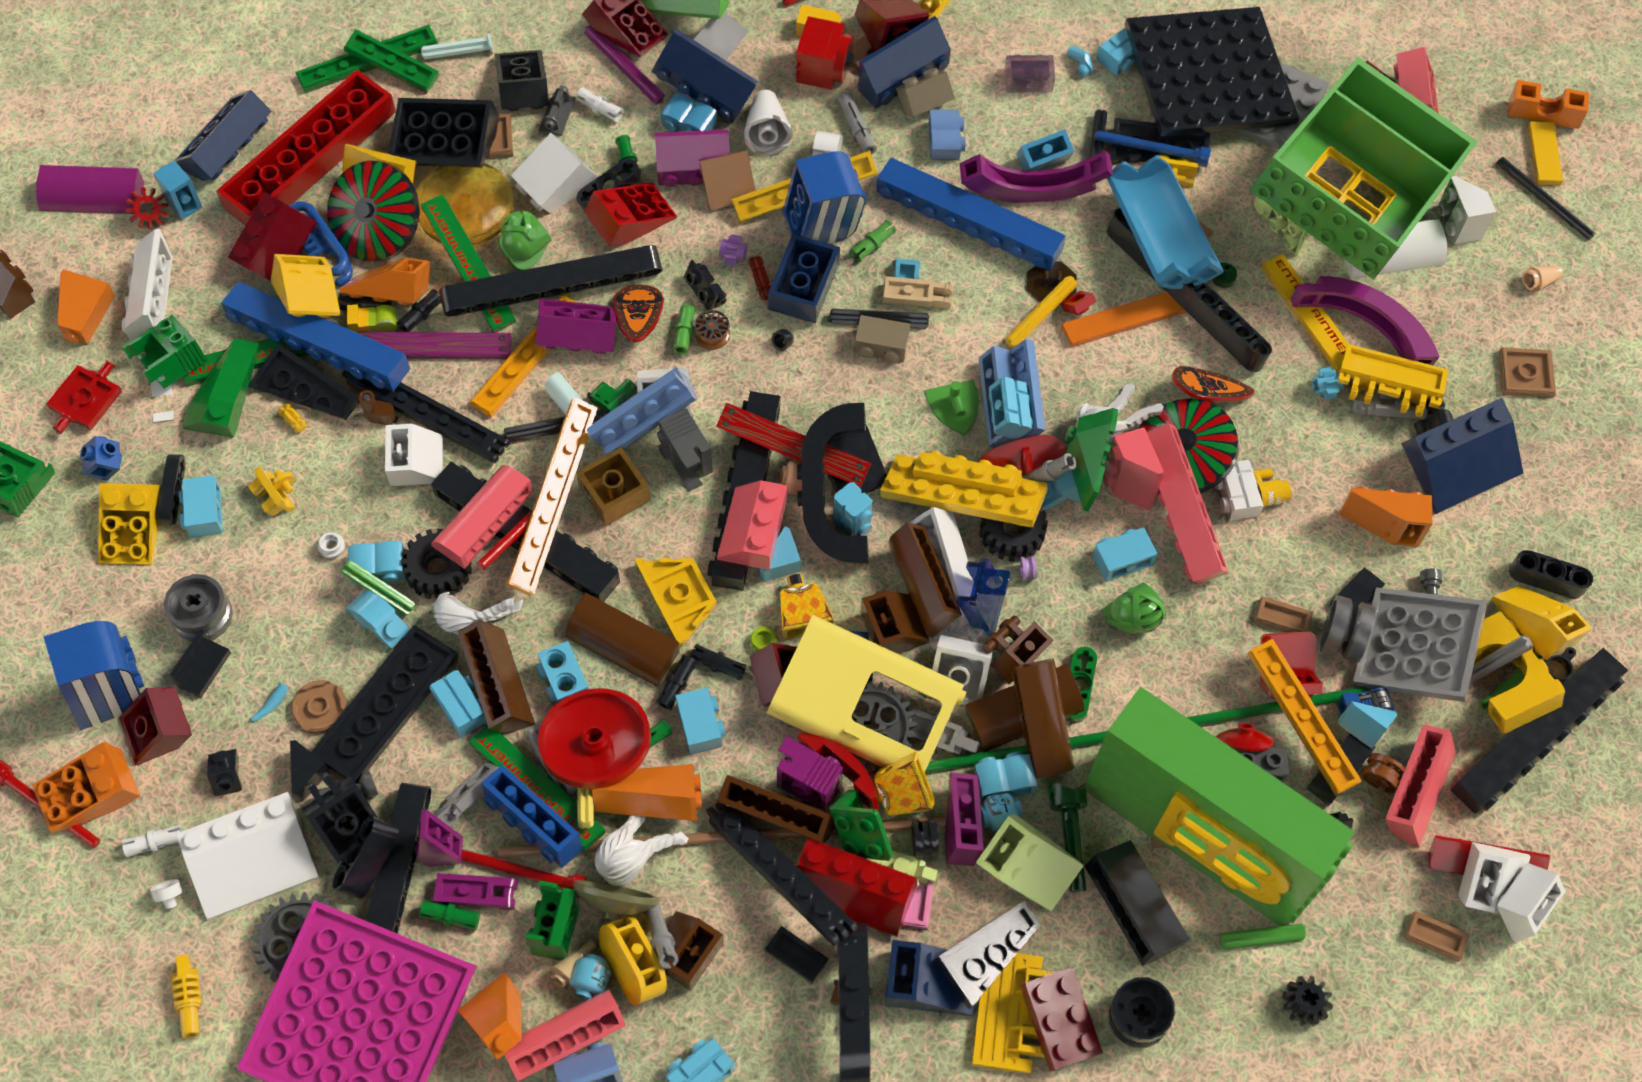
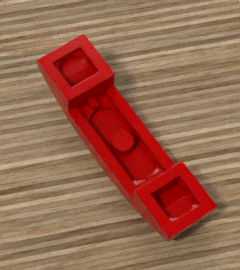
M804 732L797 735L800 744L822 755L824 758L831 756L838 760L843 767V775L853 782L854 790H858L862 805L867 809H874L879 812L873 782L863 765L850 752L837 743L818 735Z

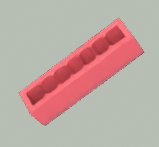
M500 466L432 541L431 546L465 569L533 493L531 480L510 466Z
M1423 724L1385 818L1391 833L1416 847H1420L1456 755L1453 738L1449 730Z
M608 989L522 1033V1040L505 1053V1057L518 1082L625 1027L626 1023L615 999Z

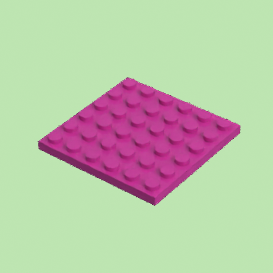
M314 900L237 1069L267 1082H428L477 966Z

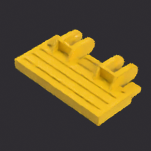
M1347 344L1338 383L1348 385L1349 380L1353 379L1348 399L1354 400L1357 397L1358 389L1365 390L1364 403L1369 405L1373 397L1375 385L1379 386L1377 393L1398 399L1401 392H1404L1399 412L1405 414L1409 408V402L1418 404L1415 417L1421 418L1427 398L1430 399L1429 407L1440 409L1449 370Z
M1016 953L988 989L979 997L971 1066L1031 1074L1033 1060L1019 1058V1056L1044 1058L1041 1047L1022 1044V1037L1038 1039L1019 986L1028 982V979L1035 980L1055 973L1042 970L1043 957Z

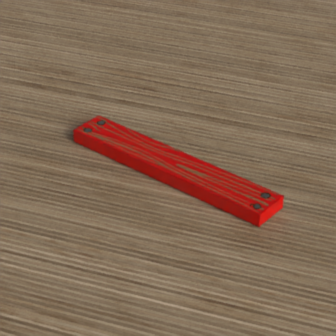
M726 402L716 425L717 428L802 463V446L805 435ZM829 445L826 449L824 458L825 473L848 483L854 482L861 488L871 463Z

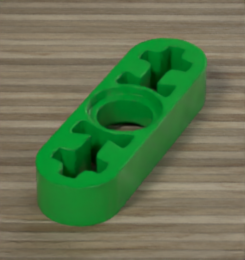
M1089 647L1076 649L1071 661L1070 670L1075 680L1082 679L1088 686L1086 690L1080 691L1085 711L1066 719L1071 723L1082 722L1086 718L1089 709L1097 664V654ZM1082 655L1088 656L1087 659L1089 660L1085 672L1080 671Z

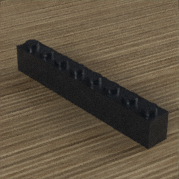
M750 391L748 401H743L742 409L778 423L781 396ZM737 436V438H740L739 445H734L732 460H735L734 468L729 467L727 483L731 484L729 491L725 490L723 494L722 506H726L724 514L720 513L717 529H721L720 536L715 537L712 552H715L716 555L714 561H709L707 576H711L712 586L744 591L748 566L717 560V555L735 487L761 480L766 481L772 450Z
M451 461L431 483L436 497L460 512L487 480L483 478L479 480L473 476L464 465L458 466ZM524 505L519 507L495 536L502 539L531 510ZM557 530L555 531L543 568L582 594L588 593L604 602L620 583L618 568L610 561L604 562L599 559L592 549L588 547L582 548L576 544L575 539L569 534H561ZM524 533L510 545L517 551L521 545Z
M1602 648L1563 684L1565 694L1562 707L1514 729L1468 771L1450 791L1474 814L1478 813L1482 808L1487 812L1498 801L1495 796L1500 791L1506 794L1517 784L1514 778L1518 774L1524 777L1536 766L1532 763L1535 758L1539 757L1543 760L1554 749L1551 744L1555 740L1561 743L1572 732L1569 727L1573 723L1579 726L1589 716L1586 711L1591 706L1596 710L1607 700L1604 694L1608 690L1614 693L1625 683L1622 677L1628 672V669L1605 648Z

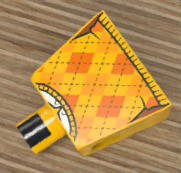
M801 574L789 576L787 578L789 588L780 591L783 640L802 637L813 615L833 624V615L818 584L811 583L805 585Z
M917 751L880 769L876 773L874 778L876 787L874 788L877 803H883L888 815L933 809L935 798Z

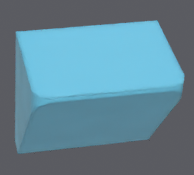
M895 260L894 277L919 279V260Z

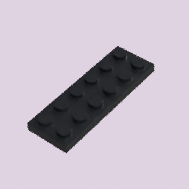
M414 625L311 752L325 762L327 767L345 779L351 777L356 784L359 783L361 775L368 772L431 693L430 685L442 679L459 657L458 652Z

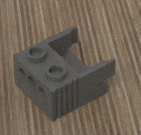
M685 408L659 420L657 436L661 443L658 445L660 453L664 459L669 458L687 490L690 492L703 485L696 471H700L704 477L713 473L711 447L688 409Z

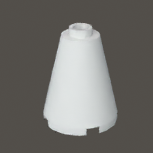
M761 90L754 95L744 130L745 143L755 153L757 150L762 151L764 155L778 154L789 146L788 143L792 139V128L775 93L770 90Z

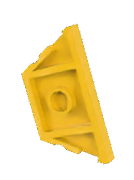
M643 558L634 559L635 565L674 640L679 642V648L683 647L717 606V602L694 558H680L678 560L659 558V561H643Z

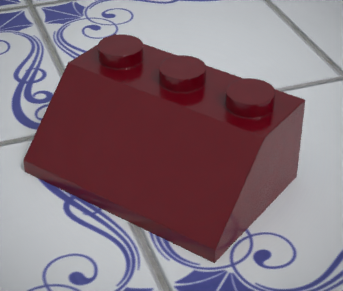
M264 192L228 258L271 282L274 254L299 255L317 221Z

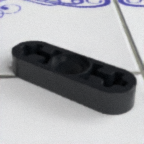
M633 159L622 160L580 189L576 196L577 202L585 210L588 205L586 198L588 196L591 197L593 191L597 189L604 190V184L610 180L615 181L612 188L631 186L641 177L640 167ZM629 168L632 170L630 174L626 172ZM619 175L622 180L619 181L616 176Z
M168 454L166 458L157 509V518L160 525L176 524L180 503L179 490H182V480L184 479L186 468L183 454Z

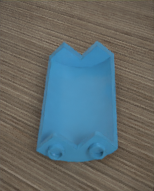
M1156 155L1138 170L1125 161L1114 167L1112 170L1113 176L1106 179L1157 285L1170 289H1182L1183 284L1193 283L1194 286H1197L1224 272L1168 162Z

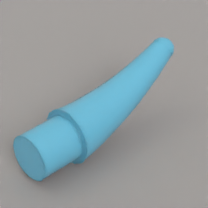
M280 682L265 705L251 717V721L256 722L272 712L285 699L284 696L290 687Z

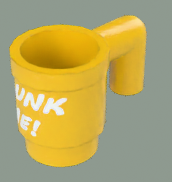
M1272 468L1253 471L1263 507L1282 504L1284 501L1291 500V487L1287 480L1262 481L1263 479L1273 478Z

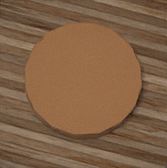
M326 680L312 681L302 686L291 703L292 715L297 725L304 731L313 734L327 733L348 707L347 698L342 689Z

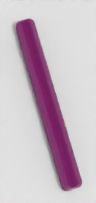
M591 25L585 27L584 34L654 104L657 105L663 102L664 93L612 41L598 34Z

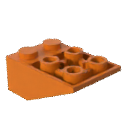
M405 257L356 275L340 288V292L348 293V296L353 298L368 296L373 297L375 301L395 300L400 305H412L429 290L430 261Z
M1367 487L1351 488L1339 511V515L1393 545L1419 547L1433 524L1432 495H1423L1420 492L1401 493L1391 489L1381 491L1370 490Z
M106 742L100 743L32 785L49 831L52 834L70 828L73 825L109 814L140 797L122 749Z

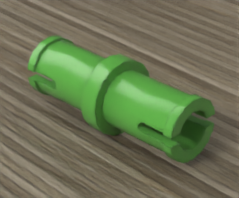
M885 220L873 232L865 234V238L854 248L850 249L851 255L853 256L860 252L854 258L861 262L874 249L878 250L881 248V243L896 232L895 226L887 229L893 223Z
M682 305L680 307L678 323L674 326V333L676 335L672 350L678 355H686L688 353L690 337L694 334L693 321L696 309L691 305Z

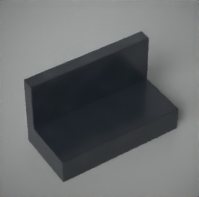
M200 629L170 676L179 688L202 698L230 656L231 651L211 641L207 633Z

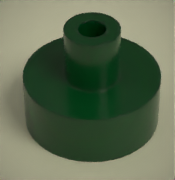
M1223 262L1220 264L1224 272L1211 280L1220 288H1229L1236 281L1237 270L1233 265Z

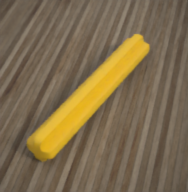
M1072 276L1065 277L1005 338V343L1013 349L1026 339L1077 287V281Z

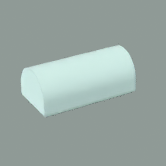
M556 372L546 380L545 391L565 415L574 397L582 400L561 373Z

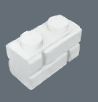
M1237 461L1229 475L1215 487L1216 490L1221 492L1220 507L1223 513H1227L1229 521L1258 517L1263 509V503L1250 461Z

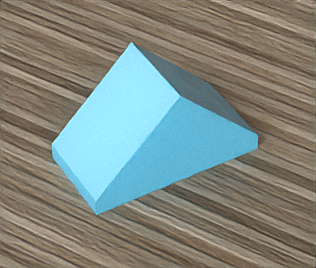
M785 526L780 533L770 570L760 569V580L769 581L801 572V560L790 528Z
M1352 701L1337 722L1342 728L1372 749L1394 721L1397 713Z

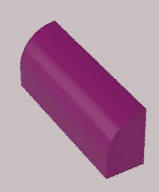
M40 165L36 181V199L40 211L135 214V212L125 213L126 208H134V205L128 204L125 201L127 198L133 201L137 200L131 194L133 190L141 197V187H144L145 182L138 168Z

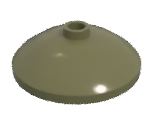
M575 880L573 884L574 890L587 905L603 911L602 917L611 920L620 919V915H638L651 910L659 904L660 900L658 896L647 892L607 883Z

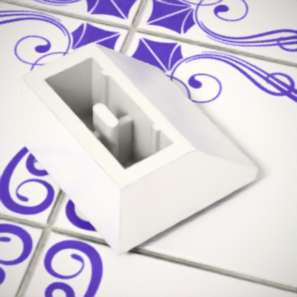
M1457 176L1451 177L1437 204L1438 214L1441 217L1443 216L1446 224V233L1448 236H1451L1454 245L1482 240L1496 214L1487 191Z
M414 424L386 425L385 473L390 486L431 484L443 471V435Z
M1472 842L1458 894L1464 906L1492 913L1499 912L1497 904L1500 897L1510 888L1515 876L1529 863L1531 856Z
M1527 863L1522 871L1515 876L1514 882L1507 892L1500 897L1497 908L1513 941L1520 942L1534 936L1565 893L1557 873Z

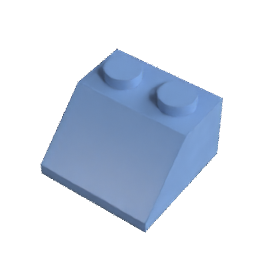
M604 1042L593 1044L587 1048V1052L578 1055L574 1052L553 1063L558 1082H623L611 1043L607 1045Z

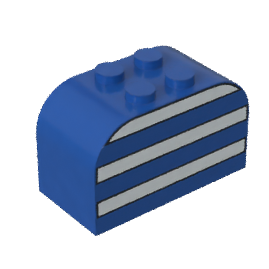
M834 151L796 160L783 207V214L791 235L797 234L830 244L849 238L857 230L864 206L867 204L865 192L860 186L858 174L853 168L849 155L845 152Z
M93 621L43 636L58 687L80 731L121 716L141 694L139 688L144 687V683L136 665L137 661L127 635L121 637L118 627L114 623L109 621Z

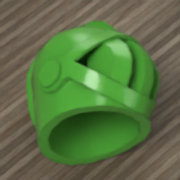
M519 211L509 214L504 219L503 225H501L498 245L507 261L515 269L526 270L539 261L547 244L552 240L546 229L529 211Z
M1142 582L1128 589L1113 602L1105 606L1103 615L1109 625H1113L1123 633L1134 635L1149 633L1156 629L1162 620L1165 619L1166 610L1157 593L1146 583Z

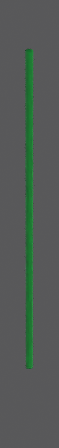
M1356 687L1316 694L1310 697V699L1317 706L1337 702L1342 693L1353 692L1356 694L1367 692L1365 687ZM1276 701L1189 716L1187 718L1202 726L1277 713L1283 710ZM1107 731L1069 737L1071 748L1103 743ZM1026 745L931 761L925 770V774L978 764L979 760L986 757H994L995 760L1005 759L1006 755L1013 752H1022V755L1027 754Z

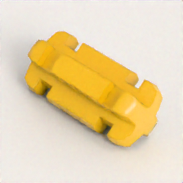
M285 404L278 410L280 416L295 430V433H300L306 429L307 424L305 420L301 419L302 417L294 408H291L290 404Z

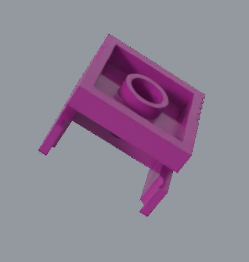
M786 736L778 749V752L783 753L785 758L777 766V787L805 803L827 811L842 787L843 767L835 758L831 756L824 758L822 755Z

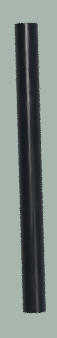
M1501 157L1496 164L1586 239L1590 240L1596 234L1506 158Z

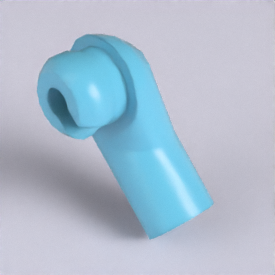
M1070 46L1067 56L1079 62L1077 67L1078 75L1081 77L1090 75L1093 71V64L1089 53L1078 47Z

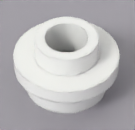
M326 533L322 535L318 542V550L325 558H336L345 549L343 538L336 533ZM330 544H336L334 548L327 549Z

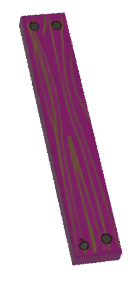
M359 332V334L405 353L406 358L508 359L511 355V333Z

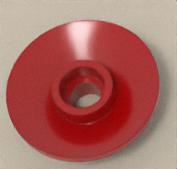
M1249 723L1238 724V728L1225 730L1217 736L1219 740L1237 751H1264L1274 745V739L1270 735L1256 730L1255 726Z

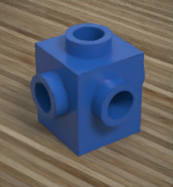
M94 436L89 442L84 444L80 451L82 474L101 480H108L120 470L122 460L119 442L109 440L103 436Z

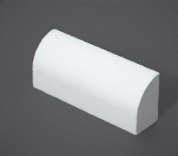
M1440 219L1418 222L1379 274L1445 265L1447 241ZM1344 259L1350 279L1367 276Z

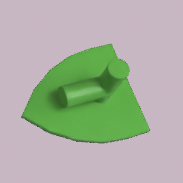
M974 380L954 381L950 385L925 390L928 403L938 419L950 429L966 435L973 426L978 414L979 399Z

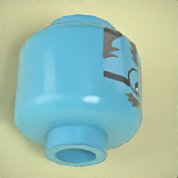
M1009 793L988 796L984 799L983 805H980L982 825L984 828L988 827L993 833L998 832L1008 816L1012 814L1019 817L1023 816L1020 801H1014Z
M587 954L586 957H581L576 961L569 981L570 986L576 990L575 996L588 1000L606 991L612 975L611 969L608 967V961L593 954Z

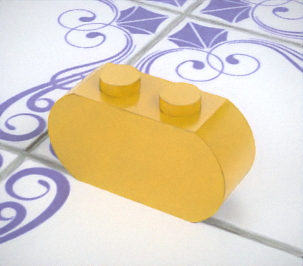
M630 915L602 925L599 929L600 948L627 1000L633 1005H638L663 995L667 988L665 970L660 965L659 959L638 920Z

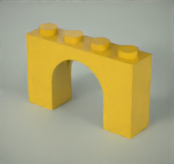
M1501 611L1484 619L1474 663L1520 637L1514 622L1511 619H1507ZM1533 649L1510 661L1522 671L1524 680L1516 687L1489 699L1488 715L1503 734L1562 707L1565 694L1564 687L1558 679L1554 680L1549 673L1546 663L1536 657Z

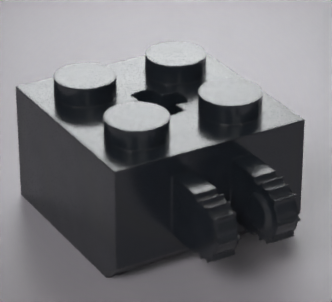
M326 771L321 774L322 780L331 790L321 796L316 785L309 782L306 784V787L315 800L301 810L336 862L339 863L343 860L364 820L370 815L377 818L378 816L351 777L336 786ZM346 816L347 821L341 823L340 819Z

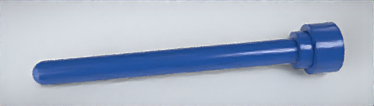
M1103 131L1095 133V139L1098 141L1193 160L1194 163H1198V166L1206 168L1211 153V148L1202 146L1201 149L1196 148L1192 150Z

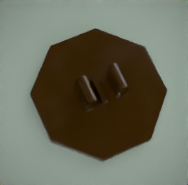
M1056 261L1051 271L1034 266L1027 272V291L1041 303L1065 277L1072 276L1077 281V275L1062 261ZM1077 287L1064 300L1074 295Z

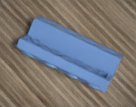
M1024 339L1011 350L997 346L991 347L978 358L988 443L990 447L995 448L1010 441L1018 440L1008 438L1006 435L994 434L989 386L1001 377L1005 376L1014 379V381L1026 382L1027 394L1030 396V416L1033 419L1032 430L1021 438L1040 435L1045 431V421L1034 341Z
M676 367L587 428L590 437L603 448L606 455L620 447L624 450L658 427L659 420L683 410L698 398L689 379Z

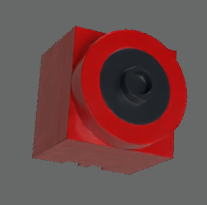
M811 16L807 17L796 51V83L833 90L835 82L844 83L849 67H852L854 53H852L853 35L844 34V23Z

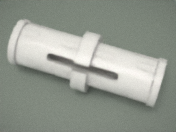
M584 87L578 90L576 94L578 96L575 98L577 102L590 107L596 114H603L614 122H618L621 119L622 114L620 113H623V108L607 101L605 96H598Z
M178 824L163 830H148L147 834L122 840L124 854L126 857H130L151 850L152 852L160 851L159 848L179 843L176 833L182 832L183 829Z

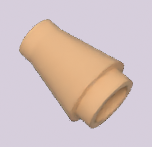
M1558 266L1530 267L1523 273L1522 281L1526 289L1538 291L1552 282L1560 280L1562 272Z

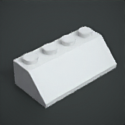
M160 229L153 230L136 244L135 254L131 256L133 270L132 275L128 276V287L130 290L129 296L125 297L126 317L122 318L121 323L122 331L127 334L130 341L157 326L165 317L173 256Z
M932 507L909 523L925 527L962 615L959 618H963L982 605L954 513Z

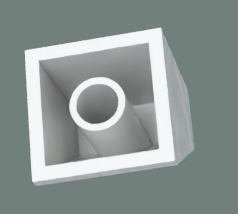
M552 133L543 140L511 175L517 182L515 187L523 195L529 194L532 197L530 200L531 204L539 211L545 209L550 214L575 198L580 189L598 178L567 145Z

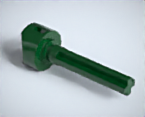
M1060 783L1052 784L1048 787L1050 809L1062 812L1065 851L1083 863L1077 811L1088 806L1086 784L1076 789H1070ZM1084 866L1069 886V890L1072 893L1086 891Z

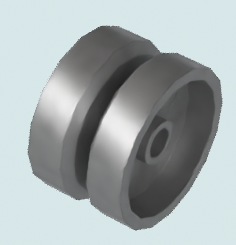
M192 574L182 577L172 584L165 596L164 609L166 616L179 635L190 642L194 640L200 629L205 631L210 640L213 641L224 634L231 624L233 616L231 602L220 584L207 575Z
M1337 595L1325 620L1320 652L1334 656L1340 651L1343 644V658L1359 663L1370 638L1376 608L1373 605L1361 602L1356 606L1352 614V600Z

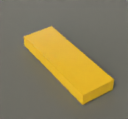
M1530 121L1528 132L1536 184L1561 186L1563 175L1554 122Z

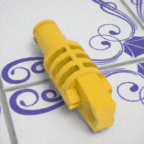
M188 954L176 956L177 972L171 973L174 1009L180 1014L182 1038L188 1039L200 1035L198 1010L202 1003L198 969H191L190 958Z

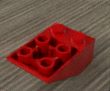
M653 183L593 191L584 211L608 247L628 244L677 218V215Z

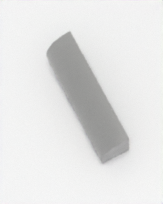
M724 12L720 19L710 18L694 40L724 60H727L749 31ZM662 82L673 92L682 94L673 85L669 84L668 82Z

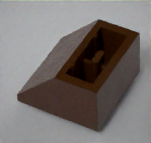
M1 249L0 309L9 319H12L35 303L31 295L34 290L24 279L26 277L17 265L13 267L9 264L11 263L10 258Z
M887 590L862 598L860 613L870 638L875 644L892 652L899 653L930 643L909 594Z
M676 911L666 926L668 932L672 934L675 940L674 949L678 956V962L674 966L671 959H669L671 968H664L668 977L692 991L723 946L724 939L721 932L701 919Z

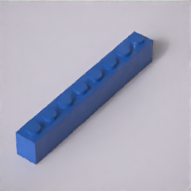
M890 157L877 177L876 192L886 199L891 198L906 208L919 211L928 218L941 221L950 228L963 231L970 237L983 240L992 247L1003 249L1017 258L1033 263L1039 268L1051 271L1063 251L1066 235Z
M239 281L221 302L226 313L225 317L234 324L240 323L254 333L260 332L267 335L274 342H279L280 340L295 351L301 350L315 360L319 361L321 359L338 370L344 369L358 379L364 378L371 381L378 388L394 391L410 370L405 353L317 315L293 316L287 312L280 299Z

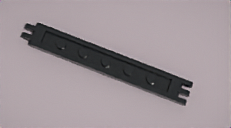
M343 370L341 373L344 378L348 379L347 384L360 392L365 390L372 391L377 401L390 403L395 411L436 433L442 434L447 439L496 464L499 460V457L494 453L502 456L505 450L501 446L508 448L511 444L507 438L402 382L394 391L386 388H378L371 381L364 378L358 379L346 370Z
M720 802L715 803L717 810L713 806L706 809L710 817L708 819L710 825L831 945L835 946L839 943L837 935L841 939H845L849 936L847 930L851 933L858 930L856 923L738 809Z

